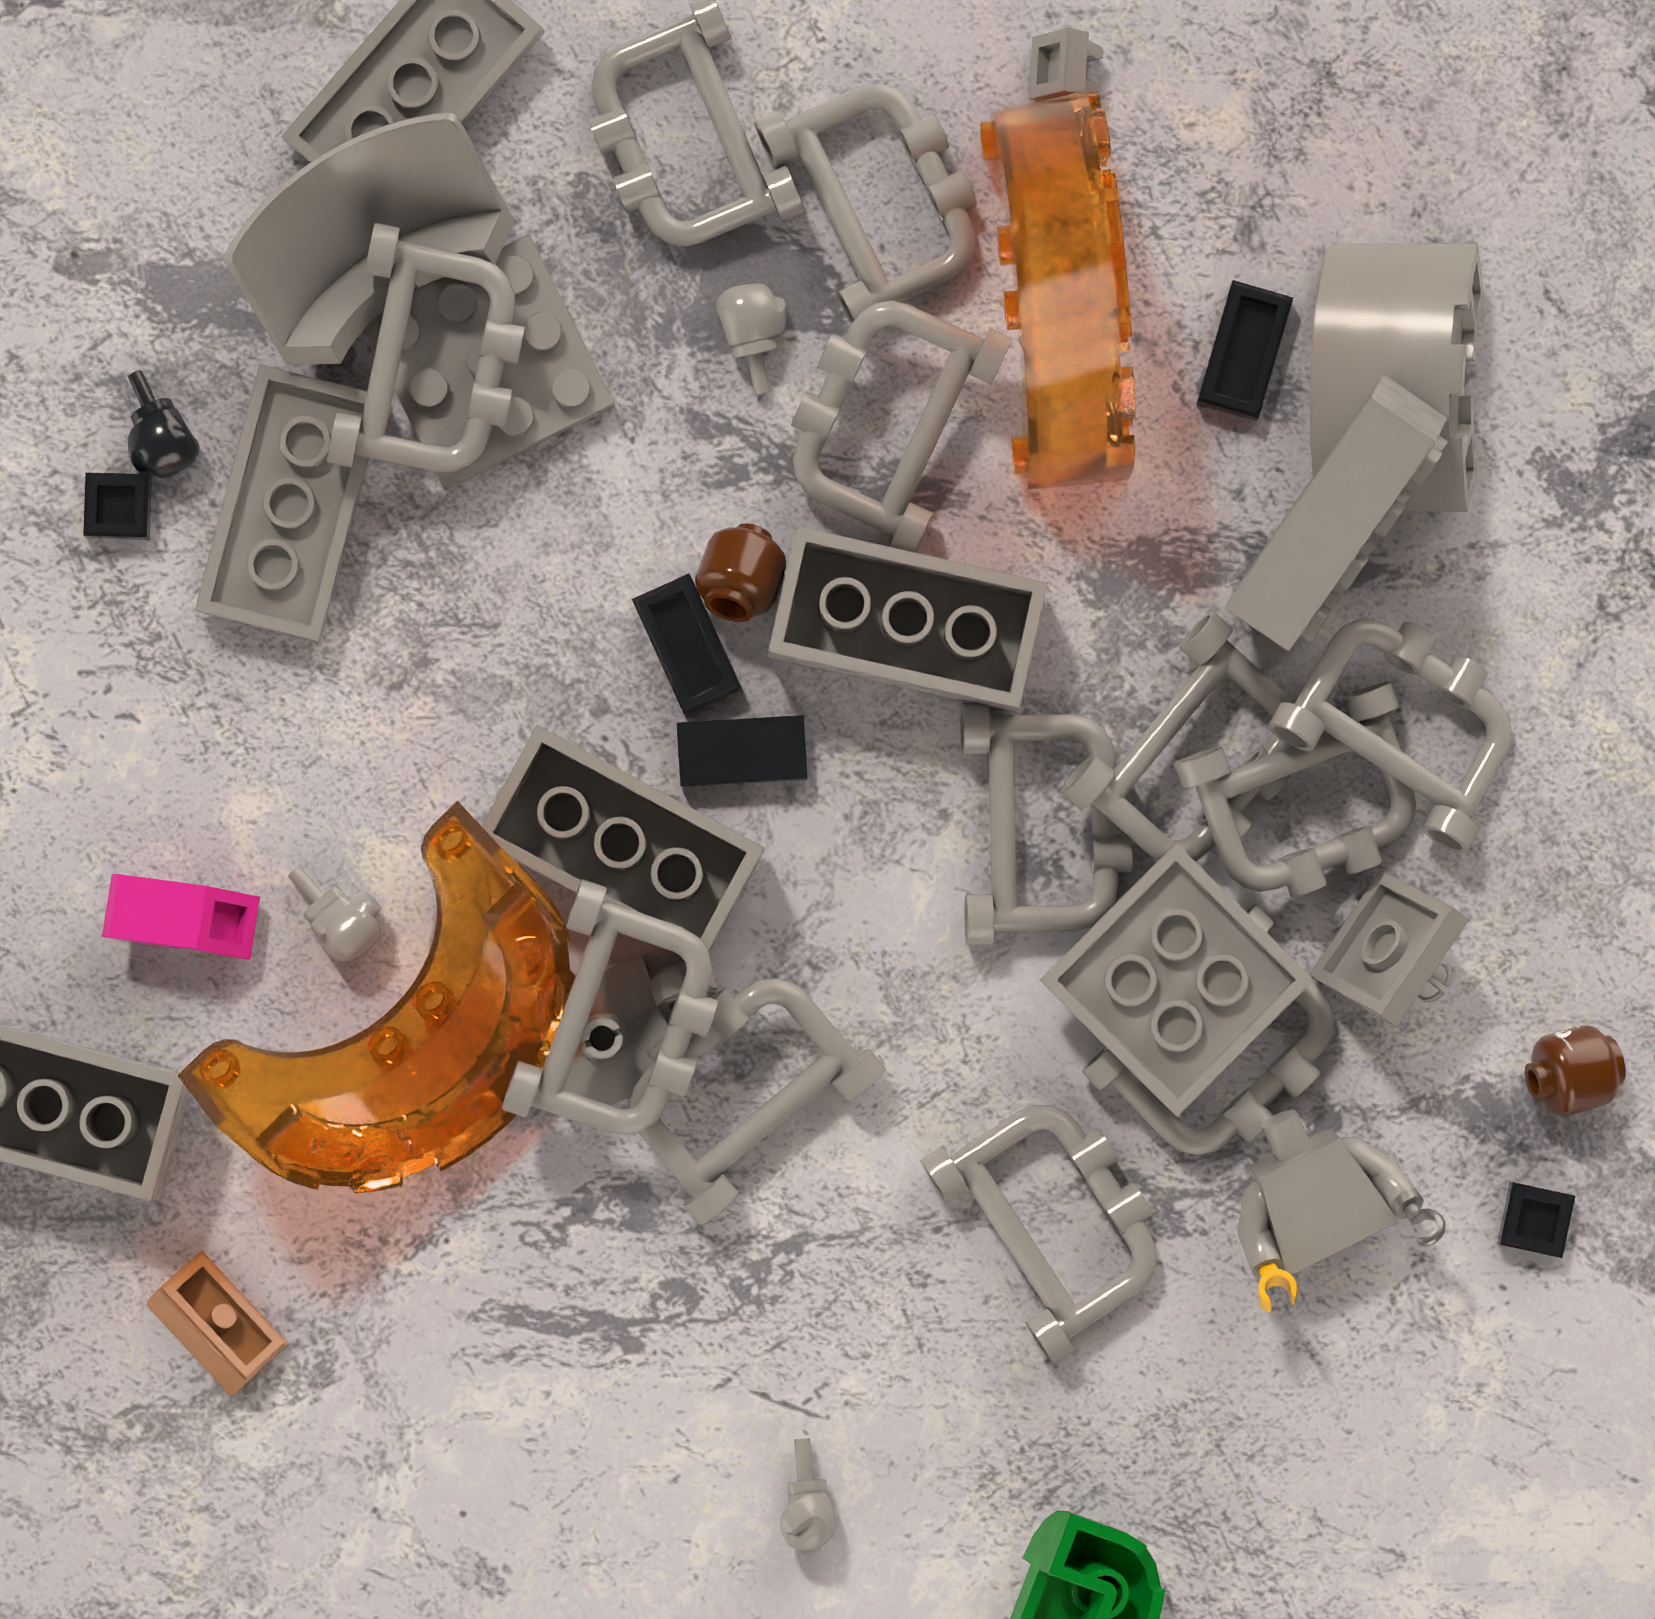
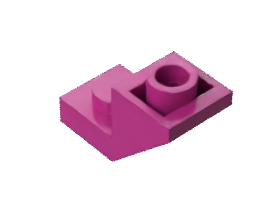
M112 874L102 937L156 948L187 949L228 958L250 960L260 897L204 885Z

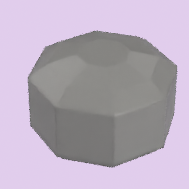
M685 961L676 962L661 969L649 982L656 1007L668 1011L673 1010L686 977L687 967ZM713 971L710 987L706 995L709 998L718 989Z

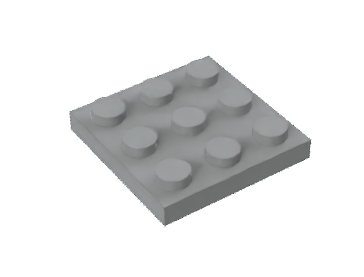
M529 234L504 246L495 264L509 278L515 293V314L512 324L525 327L518 364L504 363L500 387L512 389L505 427L492 425L490 437L483 453L470 466L456 472H436L445 491L615 407ZM443 277L415 290L413 293L394 390L421 443L450 447L457 444L464 434L490 308L489 295L478 284ZM383 312L364 329L374 351H376Z
M1175 843L1040 981L1178 1117L1314 979Z

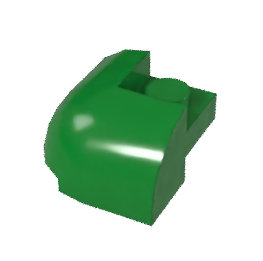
M1056 1510L1041 1523L1032 1536L1022 1559L1030 1563V1567L1010 1619H1160L1165 1589L1160 1585L1157 1565L1146 1549L1147 1545L1117 1528L1069 1511Z

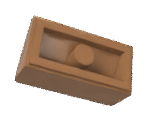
M203 1251L198 1253L157 1289L147 1301L148 1308L231 1396L240 1391L289 1344Z

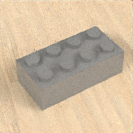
M1383 375L1248 569L1225 608L1287 651H1290L1300 635L1311 642L1331 614L1332 607L1339 598V595L1332 591L1335 585L1338 584L1345 590H1348L1368 561V556L1375 547V544L1368 540L1372 532L1384 538L1404 510L1405 503L1412 494L1404 488L1410 479L1421 485L1443 454L1441 452L1448 443L1446 439L1440 436L1447 417Z
M796 526L768 656L776 660L968 703L985 704L991 708L1017 713L1021 706L1048 582Z
M536 725L475 838L574 893H577L582 879L607 887L604 896L605 901L683 927L698 936L709 953L765 851V848L758 843Z
M0 1024V1161L149 1202L161 1200L195 1076Z

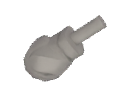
M744 283L732 286L724 290L717 297L716 311L720 317L727 343L731 345L732 358L747 356L755 395L769 393L770 387L762 352L777 349L773 336H777L785 330L787 310L784 299L773 297L771 290L762 283Z
M300 866L288 875L289 879L312 903L305 910L303 916L311 924L312 931L333 959L341 963L353 962L367 953L381 938V927L376 918L381 907L369 893L361 891L346 896L338 886H334L324 894Z
M810 1438L794 1439L797 1481L788 1482L789 1506L783 1512L780 1519L781 1532L787 1544L802 1553L819 1550L834 1537L836 1525L833 1505L826 1492V1479L813 1480Z

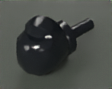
M138 370L131 373L128 379L141 405L130 416L134 425L127 438L131 463L136 470L148 471L159 478L175 475L195 462L200 452L198 440L190 432L172 400L169 398L155 400L143 371Z

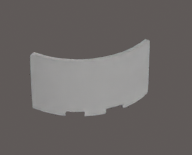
M438 113L406 119L372 130L337 146L309 163L280 185L259 205L235 235L225 252V264L286 365L341 364L357 337L384 311L385 297L387 296L390 278L365 273L375 223L400 228L398 241L473 256L496 264L513 226L514 219L460 119L455 114ZM418 271L416 285L420 288L432 281L443 278V276Z
M1478 243L1333 244L1326 249L1316 299L1311 352L1310 439L1313 476L1379 380L1385 375L1447 417L1440 436L1448 441L1441 452L1443 454L1421 485H1418L1411 479L1404 488L1412 494L1405 503L1403 511L1468 512L1477 476L1474 441V396L1461 395H1464L1465 362H1475L1478 326L1484 298Z

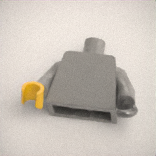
M1294 1109L1274 1115L1261 1125L1274 1154L1250 1167L1253 1182L1243 1191L1238 1236L1253 1275L1261 1278L1258 1285V1303L1262 1310L1271 1313L1272 1306L1266 1291L1273 1286L1285 1288L1290 1295V1302L1294 1306L1297 1300V1283L1292 1276L1293 1274L1398 1223L1396 1217L1399 1219L1408 1218L1413 1225L1425 1220L1436 1222L1435 1231L1431 1235L1417 1238V1243L1420 1246H1431L1443 1237L1446 1225L1443 1216L1430 1208L1421 1209L1424 1202L1423 1197L1393 1158L1357 1136L1340 1139L1331 1128L1308 1137Z

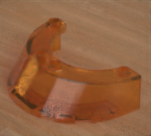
M1097 90L1077 92L990 113V122H981L979 124L983 161H995L1007 226L997 227V244L1000 266L1012 265L1014 290L1003 291L1006 329H1018L1022 385V436L1011 437L1014 474H1026L1027 490L1129 480L1134 469L1136 444L1134 435H1129V427L1133 426V419H1136L1135 379L1132 366L1121 367L1120 352L1129 351L1128 337H1132L1127 268L1116 173H1111V169H1101V167L1107 166V159H1110L1111 145L1105 110H1096V108H1101L1100 94Z
M458 801L430 827L424 835L421 845L422 859L427 865L432 878L437 904L436 927L429 954L413 984L385 1015L368 1028L348 1039L309 1051L275 1052L249 1046L234 1039L217 1041L205 1048L177 1075L219 1130L266 1169L292 1183L318 1190L319 1185L350 1187L354 1193H364L403 1186V1177L419 1173L434 1165L440 1171H443L489 1142L516 1116V1114L501 1110L518 1060L542 1069L544 1067L576 977L570 970L567 942L571 941L564 920L552 899Z

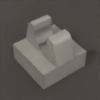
M1064 28L1032 37L1029 100L1053 103L1062 100L1084 98L1101 92L1102 83L1086 79L1087 62L1103 59L1104 53L1101 46L1088 40V31Z

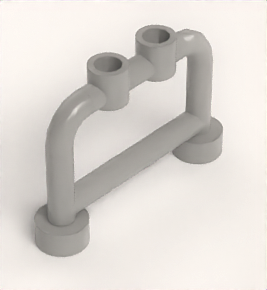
M691 0L689 4L693 14L617 46L603 56L594 70L591 85L594 104L599 116L588 120V123L602 155L612 151L616 153L624 173L612 179L626 212L629 213L639 209L644 221L654 235L668 244L679 246L703 243L775 211H778L782 222L806 212L787 166L762 175L711 56L709 48L732 39L716 0ZM681 47L744 195L739 200L688 221L677 220L667 211L616 88L618 78L626 70Z
M872 83L856 87L786 121L779 111L754 121L761 144L775 168L800 157L860 279L859 282L838 291L840 303L850 325L860 312L874 303L892 300L903 303L951 280L966 268L974 254L976 239L971 219L966 211L977 205L974 191L962 170L948 175L938 153L948 149L949 143L937 117L931 114L921 119L916 108L904 93L890 85ZM874 108L886 111L893 118L904 149L912 163L916 165L926 185L929 199L950 235V246L946 253L888 281L817 137L818 133Z
M375 223L365 273L390 278L363 416L358 417L339 412L336 413L327 463L352 467L355 455L434 472H456L470 466L483 453L490 437L492 425L505 427L512 389L500 387L504 363L518 364L525 329L524 326L512 324L515 314V293L509 278L497 265L473 256L398 241L400 228ZM418 271L478 284L487 291L490 298V308L465 431L462 439L450 447H440L385 435Z
M893 300L874 303L860 312L849 327L845 338L832 333L817 366L818 369L828 373L818 396L807 391L805 392L791 423L792 427L802 431L796 444L793 464L795 477L804 492L828 507L893 536L889 547L915 553L933 513L911 503L910 500L968 374L992 385L1013 338L990 328L985 339L914 306ZM893 326L950 351V355L882 503L827 478L819 468L818 459L874 335L883 327Z
M1211 611L1201 618L1187 633L1179 646V649L1199 667L1116 768L1112 770L1099 757L1093 754L1075 769L1060 791L1079 810L1086 808L1092 803L1146 853L1157 860L1175 843L1195 862L1207 854L1215 846V842L1205 813L1200 817L1199 825L1186 839L1172 840L1124 797L1223 676L1227 674L1267 710L1271 717H1273L1281 702L1292 703L1284 691L1227 640L1233 628L1215 611ZM1272 733L1262 748L1255 751L1243 765L1292 746L1283 742ZM1291 774L1227 799L1240 838L1246 834L1252 824V820L1242 811L1256 794L1265 801L1272 799L1285 786Z
M1374 619L1355 620L1342 626L1329 641L1295 704L1289 702L1280 703L1268 724L1269 730L1277 738L1290 746L1309 752L1314 750L1323 732H1327L1434 803L1435 806L1422 827L1423 832L1431 840L1449 850L1467 853L1480 830L1479 826L1471 818L1506 756L1511 741L1510 720L1504 706L1492 694L1481 688L1488 675L1486 670L1476 662L1462 656H1454L1450 665H1447L1430 653L1437 641L1436 637L1427 629L1412 622H1403L1399 631ZM1363 644L1376 647L1385 653V658L1390 664L1406 673L1418 675L1436 687L1437 694L1445 701L1454 706L1470 710L1483 721L1486 731L1484 742L1458 789L1326 701L1357 647Z
M1391 682L1376 684L1342 698L1349 717L1401 751L1388 712L1399 707ZM1325 733L1321 735L1313 751L1309 752L1289 747L1230 770L1223 747L1208 749L1174 763L1182 788L1196 787L1217 851L1227 873L1242 887L1259 892L1275 890L1287 885L1291 897L1299 896L1326 886L1327 882L1323 871L1341 863L1344 865L1346 874L1362 872L1381 864L1383 861L1379 848L1389 845L1404 835L1413 821L1416 808L1414 790L1380 768L1391 803L1389 812L1384 819L1371 825L1341 833L1335 836L1333 840L1315 847L1290 853L1272 864L1258 866L1253 864L1245 853L1227 799L1352 751V749L1330 734Z
M962 703V753L989 754L991 894L965 895L964 924L967 946L993 945L994 932L1077 931L1091 928L1115 904L1118 891V873H1131L1132 839L1126 834L1117 835V826L1091 803L1092 836L1090 859L1093 873V889L1088 900L1079 905L1017 906L1014 741H1079L1085 745L1090 756L1095 754L1114 770L1116 768V757L1112 741L1104 729L1089 718L1071 714L990 716L989 705ZM1131 790L1124 797L1130 804Z
M582 879L565 928L590 936L543 1069L518 1060L501 1110L526 1118L530 1107L533 1106L609 1133L629 1135L644 1131L658 1121L668 1105L671 1093L681 1097H685L697 1063L696 1060L685 1057L693 1033L703 1037L707 1036L718 1005V1000L706 997L711 983L713 966L708 949L695 934L675 924L605 901L604 896L607 887ZM618 933L673 951L683 958L687 967L685 980L675 1001L669 1025L654 1060L644 1095L639 1104L629 1109H618L563 1090Z
M1254 904L1245 911L1266 932L1274 924V921L1257 904ZM1312 982L1295 999L1308 1014V1030L1294 1045L1286 1049L1251 1087L1237 1096L1224 1109L1221 1116L1204 1129L1197 1130L1184 1124L1106 1046L1084 1067L1082 1073L1099 1090H1102L1111 1083L1157 1133L1180 1152L1194 1155L1213 1153L1230 1143L1238 1134L1247 1143L1251 1142L1263 1131L1261 1128L1263 1122L1274 1116L1266 1107L1283 1090L1294 1099L1318 1078L1321 1072L1312 1062L1321 1055L1331 1040L1335 1023L1332 1005L1323 991Z
M778 978L759 980L744 988L735 996L726 987L717 991L710 997L718 1000V1005L706 1037L693 1033L685 1057L696 1060L698 1063L719 1042L724 1041L738 1031L750 1019V1016L767 1004H777L784 1007L822 1051L823 1055L697 1161L694 1160L660 1118L646 1130L638 1132L689 1192L690 1196L686 1199L683 1206L699 1225H703L716 1217L739 1194L723 1172L831 1082L848 1102L872 1086L886 1070L870 1049L857 1054L812 999L792 982ZM664 1036L647 1052L653 1061L661 1047ZM652 1066L635 1083L629 1101L630 1108H633L641 1101Z
M1033 1105L1016 1112L953 1155L949 1156L940 1147L920 1160V1162L947 1203H950L968 1190L971 1191L1047 1307L1025 1323L1047 1358L1055 1365L1075 1351L1069 1339L1137 1295L1150 1282L1156 1268V1246L1150 1231L1143 1221L1154 1213L1145 1197L1133 1182L1122 1189L1108 1167L1117 1162L1118 1158L1098 1128L1086 1135L1081 1126L1068 1112L1052 1105ZM1038 1130L1049 1131L1059 1139L1071 1162L1082 1178L1088 1183L1107 1217L1120 1235H1122L1131 1251V1263L1122 1274L1077 1304L1073 1302L984 1166V1164Z

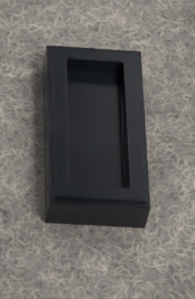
M1232 280L1196 404L1254 421L1259 419L1294 297Z
M690 573L632 599L684 716L742 691V687Z
M804 715L677 722L680 787L808 780Z

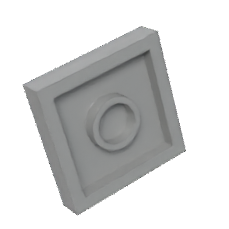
M1380 870L1309 975L1330 991L1397 1027L1417 996L1424 1002L1430 1003L1437 1001L1445 994L1432 984L1429 978L1433 976L1444 986L1450 987L1452 981L1451 971L1444 964H1440V962L1469 919L1452 906Z
M643 956L605 970L563 1090L612 1105L630 1098L635 1083L653 1065L654 1061L647 1052L665 1035L668 1022L663 1009L656 1007L649 984L651 977ZM573 982L522 1001L545 1062Z

